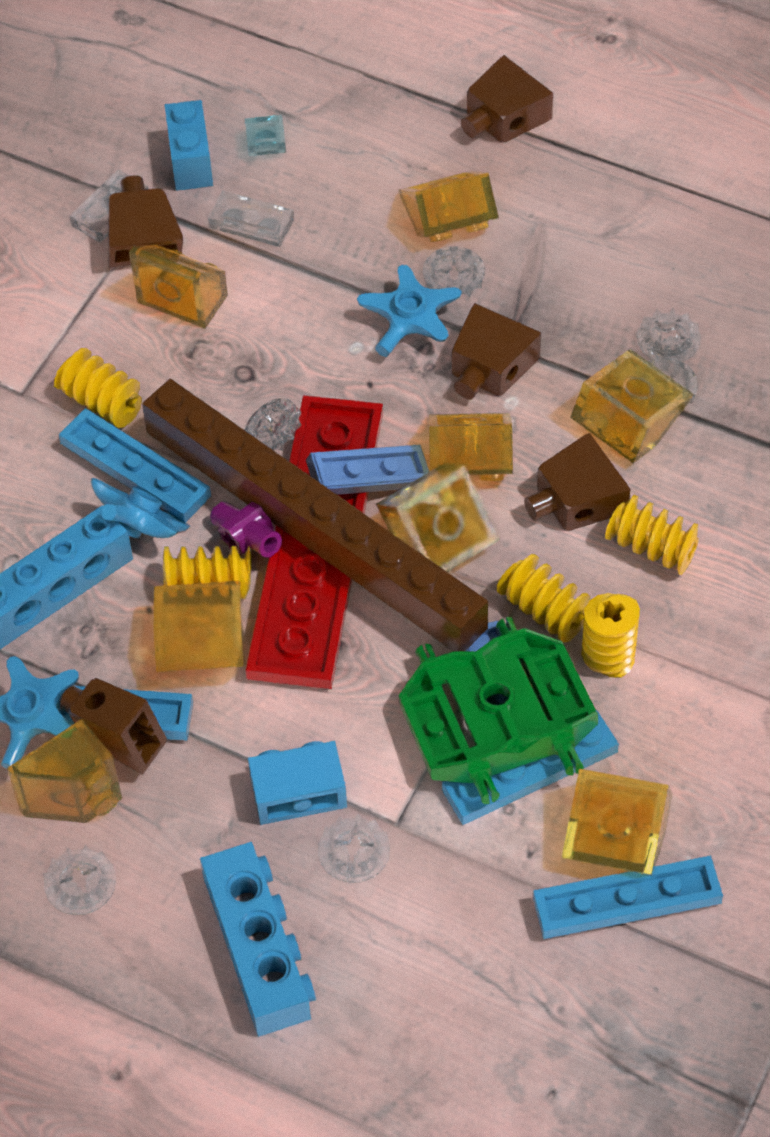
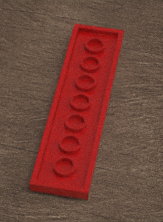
M303 395L289 461L310 475L306 463V458L310 453L377 448L383 418V404ZM369 492L338 495L365 514ZM276 525L275 531L280 534L282 543L279 551L269 557L246 666L247 680L332 689L352 579Z

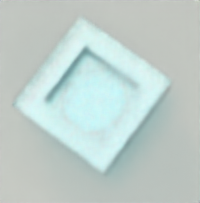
M282 115L245 118L249 156L286 153Z

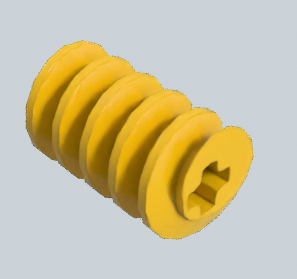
M86 347L80 348L60 366L54 378V387L56 389L62 390L63 393L70 398H74L79 404L86 405L89 410L98 413L104 420L111 421L117 428L129 425L137 417L141 409L142 397L138 395L140 382L135 378L128 379V375L122 370L116 372V367L113 364H104V360L100 356H92V352Z
M635 494L627 503L622 502L610 518L606 527L605 539L612 540L617 536L618 545L624 548L632 543L633 552L639 555L648 549L647 557L653 562L663 556V567L671 569L678 563V574L682 575L687 570L696 552L699 542L697 537L699 525L694 523L685 532L682 530L684 518L678 516L672 524H668L669 510L663 509L657 517L652 516L654 505L652 502H648L642 510L637 509L639 496Z
M164 546V587H167L171 599H178L183 587L188 599H195L200 587L205 599L213 598L216 587H218L222 599H229L233 587H235L239 599H246L251 585L250 546H248L244 558H240L236 546L231 547L228 558H223L219 546L214 547L211 558H206L202 546H198L194 558L189 557L185 546H181L177 558L172 557L169 546Z
M530 554L524 560H519L512 564L501 576L497 584V592L500 595H506L507 600L513 605H519V609L526 615L532 614V619L536 623L545 624V629L549 633L558 634V639L563 643L572 640L583 627L584 610L590 600V595L585 592L574 599L578 588L577 585L570 583L561 589L565 577L561 573H557L548 579L552 570L548 563L543 564L536 570L539 562V557L536 554Z
M605 593L595 596L587 603L584 610L581 656L584 663L591 670L611 678H622L632 669L635 663L640 608L636 599L625 594Z

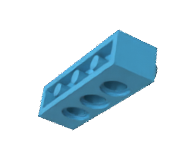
M103 505L0 573V649L133 560L128 531L119 522L108 521L103 518Z
M251 841L201 857L200 863L203 879L257 1036L260 1037L311 1020L309 1002L316 1000L315 992L308 973L300 975L295 962L301 960L300 950L294 934L285 935L281 922L287 920V915L280 895L271 896L267 883L272 882L273 877L266 856L257 857ZM243 893L255 895L249 901L242 902L236 900V897ZM257 932L269 934V937L263 941L249 939L251 935ZM270 972L284 974L280 980L275 982L262 979Z

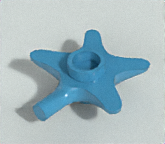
M401 265L397 270L400 284L396 291L389 293H364L358 296L357 301L360 306L381 315L389 321L388 331L375 347L378 354L388 357L399 341L408 334L416 333L430 337L438 342L446 341L449 336L448 330L440 321L436 312L445 305L460 298L462 291L454 287L443 289L425 288L416 280L409 266Z
M91 478L92 488L104 505L102 508L103 518L108 521L119 522L131 537L139 539L143 533L156 538H170L176 535L177 532L185 531L190 527L188 523H183L176 517L160 510L162 502L143 490L132 488L130 494H127L105 482Z
M12 656L6 661L11 678V687L6 694L0 696V722L9 726L11 735L9 745L1 762L4 768L12 771L18 770L27 745L36 735L49 733L62 740L72 739L74 735L73 727L59 713L57 707L65 690L73 686L79 679V673L75 669L64 671L53 677L38 679L26 669L20 658Z

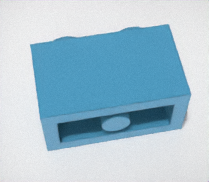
M202 100L164 104L176 191L213 186Z
M313 741L304 744L300 748L285 751L268 750L260 753L258 756L248 758L250 778L260 825L347 808L346 785L335 741L325 743Z

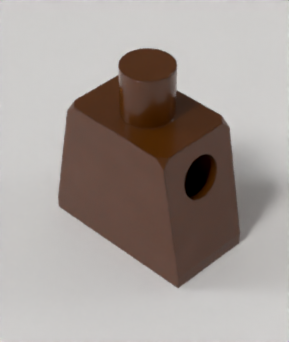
M503 55L469 87L467 91L468 115L461 119L462 129L470 138H475L482 132L487 131L499 142H508L552 119L553 92Z
M137 175L123 178L120 182L122 192L109 195V268L181 260L183 235L165 191L160 188L145 190L143 178Z
M474 303L452 349V374L458 378L454 383V390L461 397L469 400L473 399L480 389L496 396L503 395L540 358L541 332Z
M588 433L539 466L537 470L538 492L524 498V505L529 516L534 521L553 513L561 526L571 531L610 519L616 508L622 502L627 503L630 499L631 489L592 435Z
M95 678L90 680L84 690L71 686L65 690L61 697L60 708L69 713L86 742L141 775L144 774L168 741L146 699L101 679Z

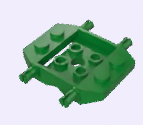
M506 617V624L503 618L500 619L496 627L501 636L493 638L477 651L450 652L436 657L431 644H425V651L423 646L420 645L415 650V654L421 664L398 695L401 710L431 779L473 783L483 804H490L489 796L492 803L500 796L491 776L555 754L559 756L567 775H574L573 768L576 774L580 773L584 765L580 761L575 747L598 725V713L563 642L526 628L517 630L511 617ZM448 684L476 746L469 748L441 685ZM493 694H502L508 697V700L501 705H491L486 701Z

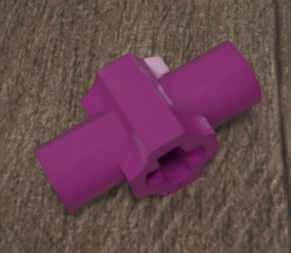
M221 501L213 507L210 515L211 522L218 528L217 530L222 541L225 542L230 550L232 546H236L241 556L250 546L252 550L264 557H271L279 551L282 543L281 536L273 530L272 522L261 506L251 502L240 510L227 501Z

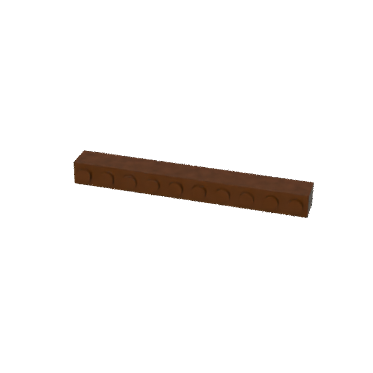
M171 378L142 403L146 431L149 435L247 505L254 502L261 506L272 523L453 652L467 651L488 629L487 599Z

